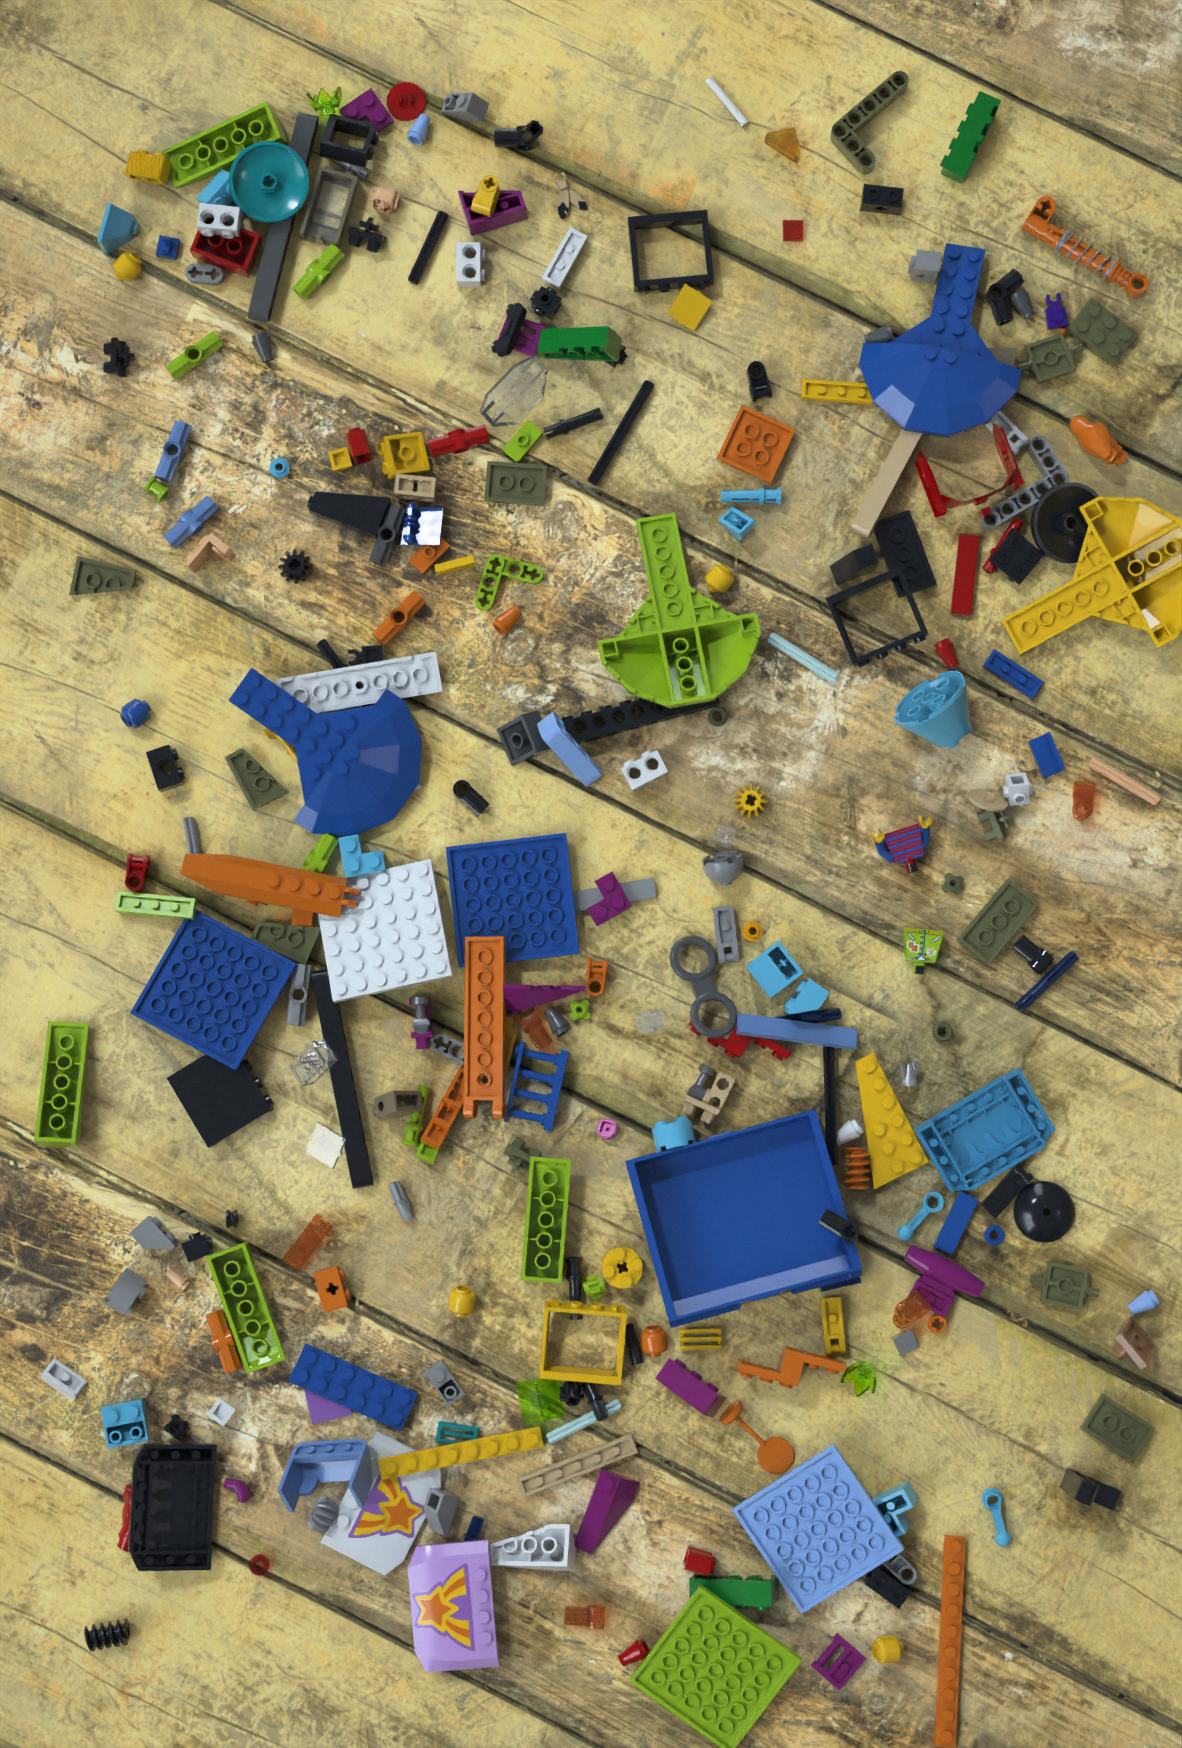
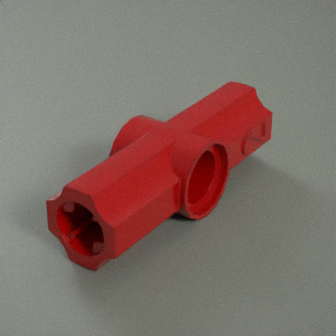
M485 424L466 430L456 429L449 432L448 435L428 440L432 458L452 452L454 454L468 451L470 447L490 442Z

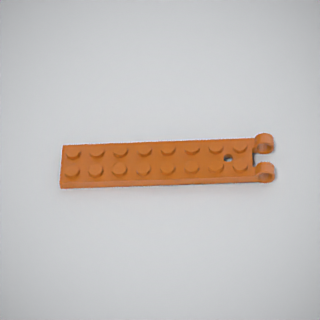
M504 936L465 937L463 1116L465 1119H476L478 1114L476 1100H493L492 1116L494 1119H505L507 1114L505 1103L506 1002L504 999V985H506V937ZM483 1076L488 1077V1082L486 1084L482 1082Z

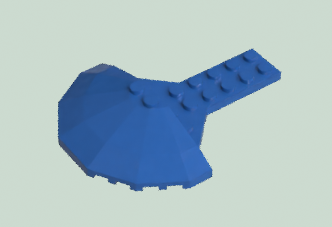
M946 243L931 316L890 343H863L859 368L870 392L872 402L875 406L882 409L890 419L896 421L905 431L949 438L956 433L969 431L971 428L981 424H988L999 410L1001 411L1005 404L1017 394L1022 370L998 362L970 324L985 257V249Z
M251 668L228 700L295 747L305 804L293 821L312 834L328 833L329 835L351 836L361 834L391 821L419 784L422 740L405 701L388 689L384 691L375 705L317 714Z

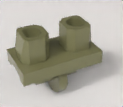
M985 809L977 814L981 824L991 821L993 828L984 831L987 841L1007 838L1001 822H1003L1005 829L1010 828L1008 820L1013 818L1012 814L1006 815L1005 811H999L998 815L997 812Z
M519 1137L511 1144L509 1143L503 1154L510 1157L507 1163L513 1166L512 1173H515L517 1169L524 1173L527 1168H530V1156L541 1157L542 1154L536 1148H532L529 1154L523 1152L522 1149L526 1143Z

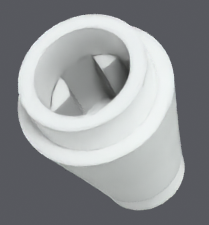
M855 1119L852 1121L848 1120L837 1131L838 1146L861 1137L860 1134L863 1133V1130Z

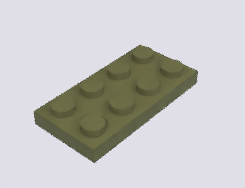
M1007 878L956 940L988 966L1039 906V903L1011 879Z

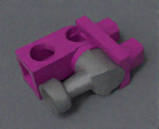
M430 996L409 998V1006H415L416 1019L412 1022L415 1032H411V1038H416V1049H429V1037L434 1035V1032L430 1031L432 1027Z

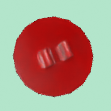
M402 82L390 89L387 95V107L394 118L401 121H411L423 113L426 98L418 85L411 82Z

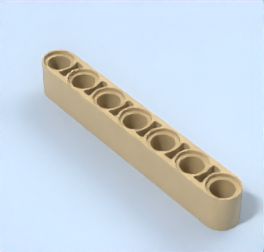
M901 430L851 525V532L866 539L871 537L925 434Z

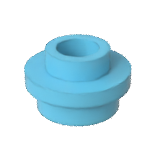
M276 458L270 464V472L276 478H283L290 471L289 463L283 458ZM279 464L283 465V469L280 471L276 470V466Z

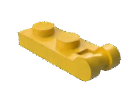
M841 1297L820 1298L825 1356H830L832 1353L846 1354ZM831 1339H838V1344L831 1345Z

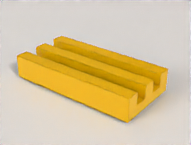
M471 555L436 564L434 567L437 576L475 567L476 565L474 557Z
M721 1328L680 1329V1350L722 1349ZM684 1333H717V1336L684 1337ZM717 1341V1344L684 1345V1342Z

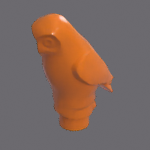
M1082 415L1071 419L1069 428L1078 439L1079 446L1086 453L1103 459L1108 464L1114 463L1120 466L1124 462L1128 453L1123 450L1122 446L1118 445L1104 424L1098 421L1095 423L1089 422Z

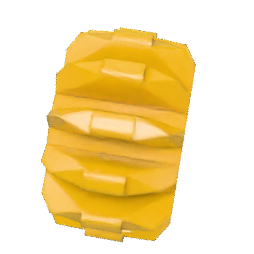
M750 784L747 791L743 785L741 787L743 793L740 791L735 793L740 798L733 799L734 803H740L735 807V810L743 809L740 816L748 812V819H751L752 812L756 817H759L758 810L765 811V808L760 804L765 805L768 803L767 800L761 799L766 796V793L758 794L761 789L760 786L754 791L753 784ZM750 796V799H752V797L755 799L753 803L754 806H750V804L747 805L745 803L747 801V797Z

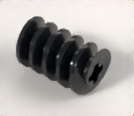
M125 1618L124 1625H121L118 1619L116 1626H113L112 1622L109 1621L107 1628H105L103 1622L100 1623L99 1629L96 1628L95 1624H92L91 1631L85 1626L84 1635L89 1650L93 1652L96 1647L98 1650H102L104 1645L107 1649H110L112 1644L115 1647H119L120 1643L124 1646L128 1645L130 1638L128 1619Z

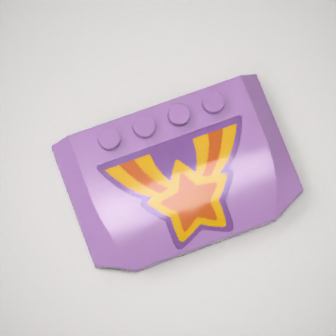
M489 1539L416 1546L408 1567L415 1653L427 1673L499 1667L500 1665L490 1568Z

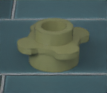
M945 874L942 890L959 895L962 892L961 884L964 882V878L961 875Z

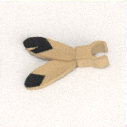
M562 172L563 180L558 181L556 175H554V182L560 190L558 214L561 219H565L568 214L569 202L582 211L587 210V204L578 194L568 188L566 176Z

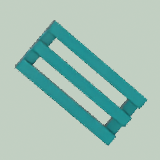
M439 1421L435 1442L445 1444L461 1442L440 1438L441 1434L469 1439L478 1438L479 1427ZM442 1426L474 1431V1435L443 1430Z

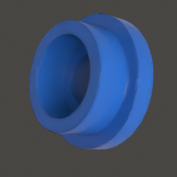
M991 1225L986 1228L984 1238L988 1244L997 1246L1004 1241L1005 1233L1001 1227ZM993 1231L997 1232L998 1234L996 1239L991 1238V1233Z

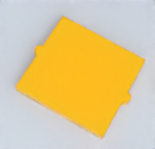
M684 284L666 314L677 320L678 324H683L694 331L713 301L702 295L700 290L696 291L687 284Z

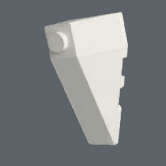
M549 1524L544 1526V1528L490 1544V1566L575 1571L576 1548L570 1524Z

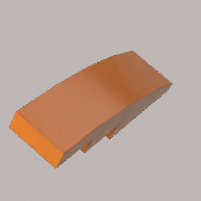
M460 1067L420 1139L421 1142L436 1150L440 1148L464 1104V1068Z

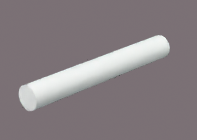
M709 77L705 81L706 84L742 127L747 125L748 120L714 79Z

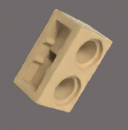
M396 474L394 487L396 499L435 503L437 491L436 478Z

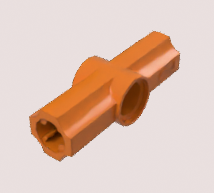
M413 590L397 608L391 611L389 617L372 634L386 646L402 628L408 625L409 621L427 602ZM397 614L405 616V619L400 623L394 621V617Z
M223 1309L205 1315L212 1333L213 1347L216 1353L219 1354L225 1374L242 1368L236 1349L237 1345L232 1330L229 1329Z

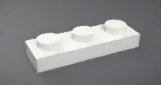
M570 227L546 269L542 281L560 289L588 236Z

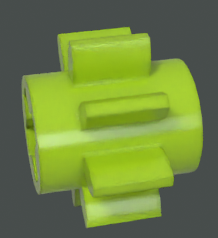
M596 1274L587 1276V1282L583 1283L586 1296H592L593 1300L603 1298L602 1293L606 1292L603 1278H597Z

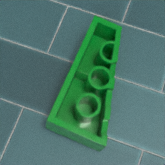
M979 91L974 104L970 103L965 114L968 116L966 120H962L957 129V132H959L957 139L953 137L948 149L951 150L949 156L945 155L940 164L943 167L942 175L961 184L963 183L997 113L1001 100Z
M609 326L549 327L548 329H541L537 353L545 359L619 362L622 338Z
M693 1575L689 1578V1598L701 1584L730 1606H736V1609L744 1610L749 1609V1606L757 1607V1610H769V1607H772L779 1600V1581L776 1575H771L770 1579H763L761 1575H752L746 1577V1579H742L740 1575L726 1576V1579H722V1575Z

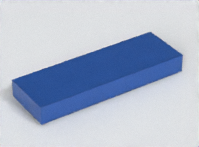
M995 649L982 666L1032 700L1044 684L1042 680Z
M959 1191L933 1244L934 1247L950 1255L953 1254L979 1201L978 1199Z

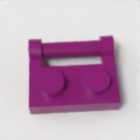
M509 316L506 317V320L498 337V341L501 338L502 332L507 327V320ZM524 319L522 326L537 331L536 336L520 330L512 350L534 358L539 346L541 329H546L547 325Z
M836 1633L832 1643L817 1661L814 1660L811 1666L838 1690H841L866 1657L840 1634ZM840 1645L845 1648L843 1652L826 1670L823 1665Z

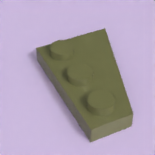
M77 556L69 595L133 590L137 570Z
M243 748L225 757L230 770L253 811L289 793Z
M257 922L250 939L274 952L306 965L321 929L320 927Z

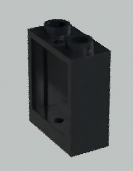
M330 114L320 141V156L366 168L368 160L371 161L373 158V146L378 144L379 134H376L377 125ZM337 131L366 138L363 149L333 142Z

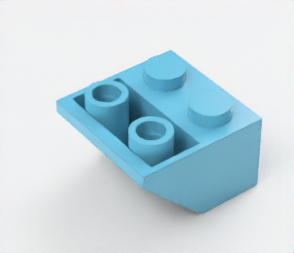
M221 169L197 196L198 202L237 207L230 193L229 172ZM227 220V221H226V222H228V223H230V224H233V223H234L233 220Z
M779 941L746 966L747 970L770 999L804 973Z
M811 979L806 980V982L803 980L795 989L797 992L795 998H789L783 1008L786 1009L784 1014L793 1015L816 1011L830 992Z
M145 1397L108 1404L100 1408L108 1449L149 1441V1417Z

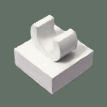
M219 1397L207 1415L224 1427L236 1411V1408Z

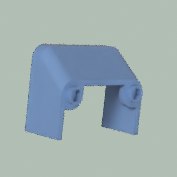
M362 1438L302 1442L296 1445L277 1490L289 1512H294L300 1496L313 1494L319 1482L349 1481L348 1488L358 1506L364 1508L373 1484L370 1449L367 1442Z

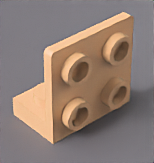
M210 533L201 539L199 548L196 551L193 550L188 555L186 565L195 573L212 551L222 560L226 557L229 561H231L235 554L229 546Z

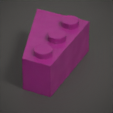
M501 190L492 217L471 211L472 201L477 192L464 193V191H458L460 204L471 236L528 219L521 190Z
M669 1358L655 1379L703 1415L713 1418L727 1397L718 1392L719 1388L712 1383H705L699 1373L694 1370L692 1372L685 1368L687 1365L678 1358L675 1361Z

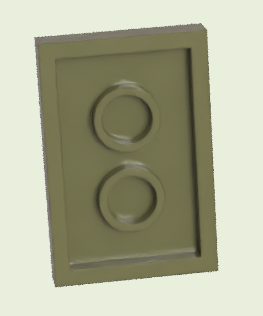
M1092 297L1066 329L1112 366L1118 362L1138 335L1136 331Z
M487 461L484 502L544 506L547 465Z
M1101 1393L1080 1426L1081 1429L1131 1462L1135 1461L1155 1427L1103 1393Z

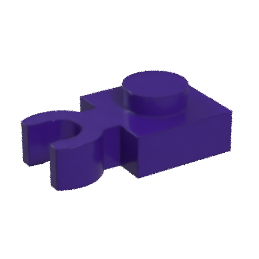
M1060 293L1056 294V301L1054 302L1050 300L1049 294L1045 297V303L1049 306V308L1044 310L1047 330L1066 328L1068 326L1065 306L1059 307L1061 301Z

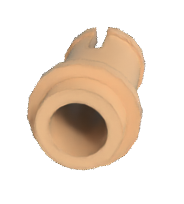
M171 1267L164 1275L165 1278L178 1287V1291L184 1292L191 1283L188 1277L182 1276L174 1267Z

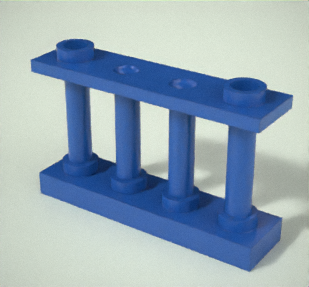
M521 1041L520 1045L515 1047L514 1057H517L504 1121L508 1122L509 1116L539 1122L541 1123L540 1125L544 1126L543 1130L552 1131L569 1051L561 1050L560 1054H548L525 1049V1042ZM522 1056L554 1063L553 1065L557 1066L556 1074L552 1073L549 1075L521 1069ZM518 1076L549 1083V1085L553 1086L551 1094L547 1093L545 1095L515 1088ZM513 1097L543 1102L548 1106L547 1114L543 1113L541 1115L511 1108Z

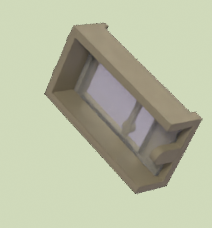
M319 166L299 232L302 240L327 247L333 244L340 249L355 194L359 186V179L356 174L350 171L343 173L337 171L332 166Z

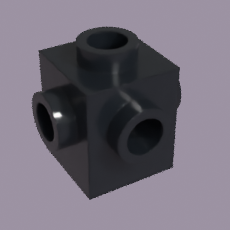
M541 286L539 291L535 290L530 298L533 312L540 317L545 316L550 320L554 318L562 305V298L550 287L546 289Z

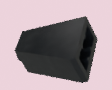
M870 544L853 550L832 564L830 569L836 585L874 572L879 562L873 545Z

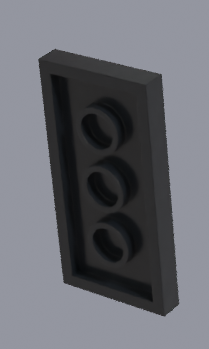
M910 510L879 520L873 532L887 570L890 571L900 566L912 594L936 586V581ZM899 578L893 580L892 584L897 598L905 597L906 595Z

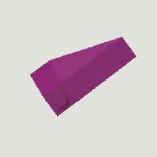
M504 985L506 1010H509V1014H521V1011L586 991V986Z
M603 1468L600 1469L574 1541L576 1548L589 1553L595 1551L633 1502L640 1483L639 1481Z

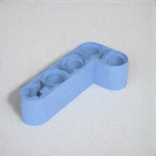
M554 711L537 723L542 739L584 786H590L603 776L599 766L566 731L563 721Z

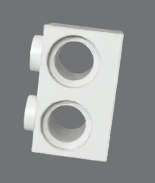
M200 203L197 228L204 236H214L216 234L228 239H232L234 236L239 237L242 219L240 207ZM207 218H214L211 224H205ZM227 220L234 221L231 226H225L224 224Z
M456 242L457 287H481V281H485V269H481V261H485V249H481L480 242ZM468 252H474L476 256L472 259H469L466 257V254ZM469 271L476 273L473 278H468L465 275Z
M648 750L641 754V759L637 761L631 759L623 764L624 767L621 768V772L632 792L668 774V770L657 750L654 752ZM655 760L658 763L657 769L650 770L647 767V762ZM637 769L640 772V777L632 779L629 776L630 770Z

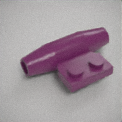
M911 1245L905 1255L904 1260L924 1274L916 1279L907 1298L942 1317H945L954 1300V1290L978 1298L984 1288L985 1283L966 1268L935 1252Z

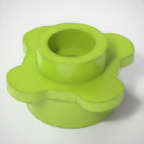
M573 1000L570 1002V1007L572 1008L570 1017L572 1020H577L578 1018L589 1019L588 1006L590 1004L588 1000H583L582 1002Z

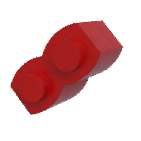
M360 427L350 429L349 433L346 434L354 464L359 465L372 461L373 455L365 430L360 429Z
M691 1546L687 1547L683 1561L684 1570L709 1576V1573L714 1572L716 1561L715 1557L712 1556V1552Z

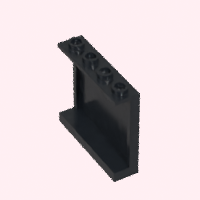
M205 1054L167 1077V1080L208 1148L215 1146L221 1140L269 1111L274 1110L272 1108L274 1103L269 1094L265 1095L261 1089L264 1087L258 1076L254 1078L251 1073L253 1067L248 1059L243 1060L238 1070L235 1071Z

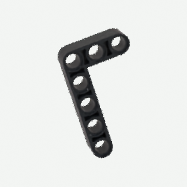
M1070 1468L1066 1469L1060 1484V1488L1073 1499L1088 1506H1092L1094 1502L1115 1511L1122 1491Z

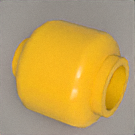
M123 252L113 262V269L115 270L113 274L121 282L123 280L132 282L142 271V261L133 252Z
M722 563L720 566L714 565L705 576V582L708 584L706 588L714 594L717 592L725 593L734 582V572Z
M456 1286L449 1294V1310L456 1317L461 1318L471 1314L475 1309V1292L468 1286Z
M895 1635L877 1637L874 1643H872L871 1650L875 1660H878L881 1664H887L900 1660L901 1654L904 1652V1646L902 1641H899Z

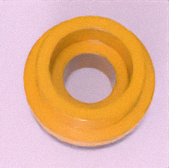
M755 921L746 923L742 929L744 938L751 942L759 940L763 933L761 925ZM750 928L756 929L755 935L749 933Z

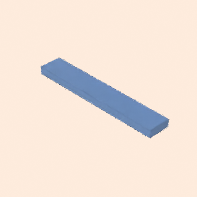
M743 1013L737 1015L738 1035L849 1050L857 1048V1029Z

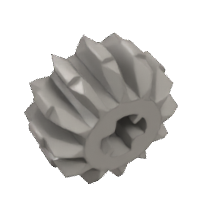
M324 1496L317 1499L307 1521L308 1527L312 1528L313 1531L325 1533L332 1525L337 1514V1503Z

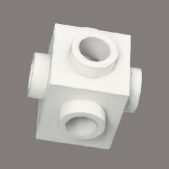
M1025 772L1005 775V786L1002 787V794L1004 799L1007 798L1009 806L1029 804V795L1033 794V790Z

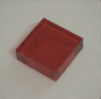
M783 220V242H803V220Z

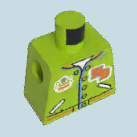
M903 928L905 961L914 962L913 974L925 975L926 963L934 964L936 962L944 931Z

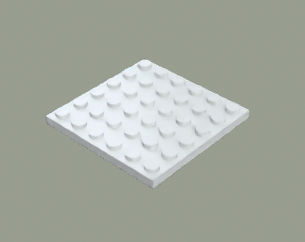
M431 859L388 868L382 872L348 878L346 887L361 890V896L344 894L343 900L358 902V908L342 906L340 918L318 914L334 1003L453 977Z

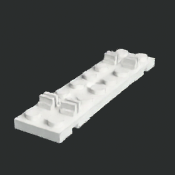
M436 652L276 679L277 686L316 713L374 704L386 689L401 699L443 692ZM358 681L363 682L364 686L362 689L356 688Z

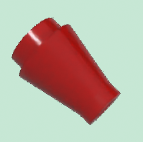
M949 637L934 644L936 653L947 665L948 669L959 664L953 641H950Z
M643 1639L640 1641L636 1640L624 1652L618 1655V1659L622 1666L644 1660L650 1651Z

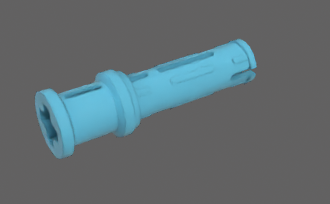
M761 487L759 490H721V503L759 502L761 505L765 503L781 505V487H778V489H765Z

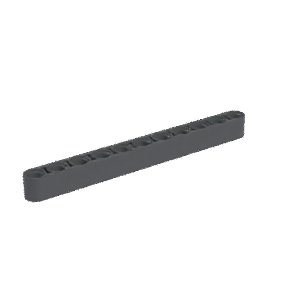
M299 112L289 147L301 157L308 169L319 125V116ZM296 214L285 221L270 223L248 310L249 319L266 323L270 320Z

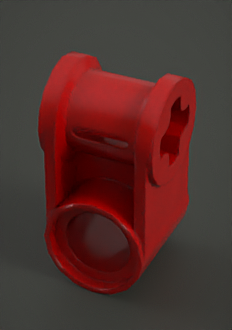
M133 853L128 854L125 885L134 893H140L146 887L150 868V855L143 857L135 856ZM135 878H139L140 885L136 888H132L131 881Z

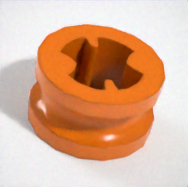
M932 1315L928 1319L927 1325L931 1332L940 1334L945 1331L947 1323L944 1317ZM937 1318L939 1322L943 1323L942 1327L939 1326V1330L932 1326V1321L935 1322L934 1319Z

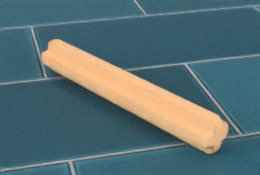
M1096 757L1090 759L1088 763L1090 768L1152 805H1157L1160 801L1161 796L1100 759Z

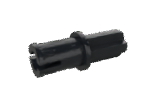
M626 1324L625 1348L628 1349L631 1365L643 1363L639 1347L641 1343L638 1342L634 1324Z
M583 1383L582 1385L589 1400L587 1403L591 1405L596 1420H605L608 1418V1414L602 1402L603 1396H600L595 1383Z

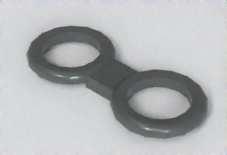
M685 936L673 945L669 959L675 974L681 979L690 982L696 998L690 1010L691 1023L696 1031L705 1037L712 1039L722 1038L730 1034L736 1026V1006L725 994L715 990L710 975L715 970L717 957L712 945L704 938ZM697 945L704 949L708 955L707 968L700 973L685 971L678 961V954L682 947ZM715 1000L726 1007L729 1020L725 1027L713 1030L702 1024L698 1012L700 1006L706 1001Z

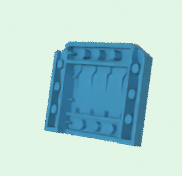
M1020 1068L1006 1072L922 1122L914 1129L950 1192L959 1190L970 1191L978 1188L1043 1149L1048 1137L1055 1130Z

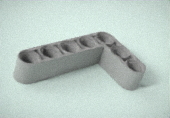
M1035 436L1027 446L1028 454L1043 478L992 507L989 516L994 519L995 524L989 525L985 521V517H981L980 526L983 530L992 531L1034 507L1038 498L1042 495L1037 492V487L1042 486L1047 490L1057 485L1054 477H1061L1063 483L1069 481L1068 473L1045 437ZM1033 443L1041 444L1042 450H1036L1033 447ZM1043 460H1050L1053 467H1046ZM1020 497H1027L1029 504H1022L1019 500ZM1002 507H1009L1012 510V514H1005Z

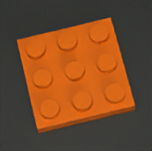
M741 405L716 460L771 485L796 429Z

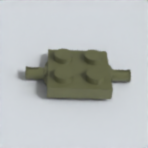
M1063 333L1025 345L1024 349L1028 359L1026 363L1017 365V369L1022 370L1021 372L1031 370L1037 384L1075 372L1076 367L1073 362V354L1083 352L1084 349L1081 343L1070 347L1065 341Z
M1048 1261L1043 1277L1031 1274V1278L1038 1280L1029 1279L1030 1283L1041 1284V1302L1080 1311L1086 1295L1098 1298L1099 1294L1092 1293L1091 1291L1100 1293V1289L1088 1287L1089 1270Z

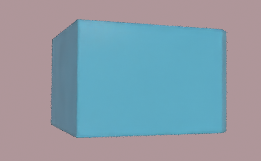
M733 506L718 520L739 542L754 529L756 523L752 518Z

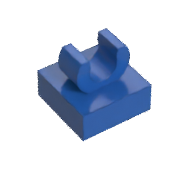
M160 235L156 256L176 260L180 240Z

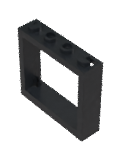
M707 210L628 217L634 293L649 294L651 291L656 290L665 293L669 292L670 289L681 290L684 284L690 287H698L699 289L713 285L714 275ZM702 224L707 274L640 280L635 230Z
M900 566L825 598L854 666L858 665L859 668L870 664L869 660L877 657L879 660L889 655L888 652L894 649L896 652L906 649V644L913 641L915 644L926 640L925 636L929 635ZM899 578L921 631L857 657L836 605Z

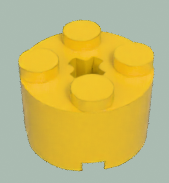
M615 1247L609 1250L603 1258V1276L610 1285L616 1288L625 1289L632 1287L640 1280L643 1273L641 1257L630 1247ZM627 1263L626 1268L628 1270L619 1272L617 1264Z

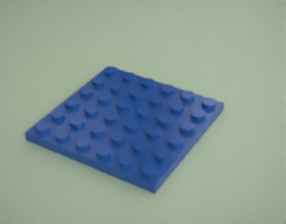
M566 833L446 847L459 968L465 967V937H506V962L580 954Z
M196 910L194 920H183L130 1013L237 1071L297 964Z

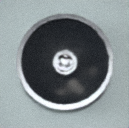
M1076 482L1060 483L1047 489L1038 498L1031 514V533L1038 549L1054 561L1077 563L1088 529V525L1079 507L1097 498L1099 495L1090 487Z

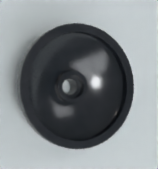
M1038 1181L1027 1185L1020 1191L1014 1202L1013 1216L1022 1234L1033 1241L1046 1243L1060 1239L1069 1231L1074 1221L1075 1208L1072 1198L1063 1187L1053 1182ZM1046 1208L1050 1211L1048 1216L1043 1215V1210Z

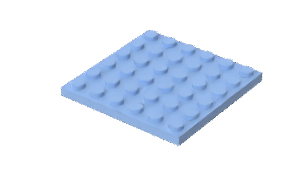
M834 1443L732 1508L733 1513L801 1614L897 1555L905 1548Z

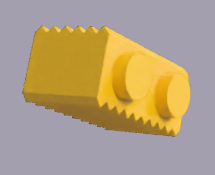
M138 149L137 152L130 151L124 174L130 180L166 186L172 163L165 154L156 152L155 155H151L147 151Z

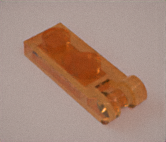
M319 1214L313 1217L282 1258V1260L297 1271L302 1268L333 1227L329 1222H324ZM315 1226L321 1229L319 1234L313 1230Z

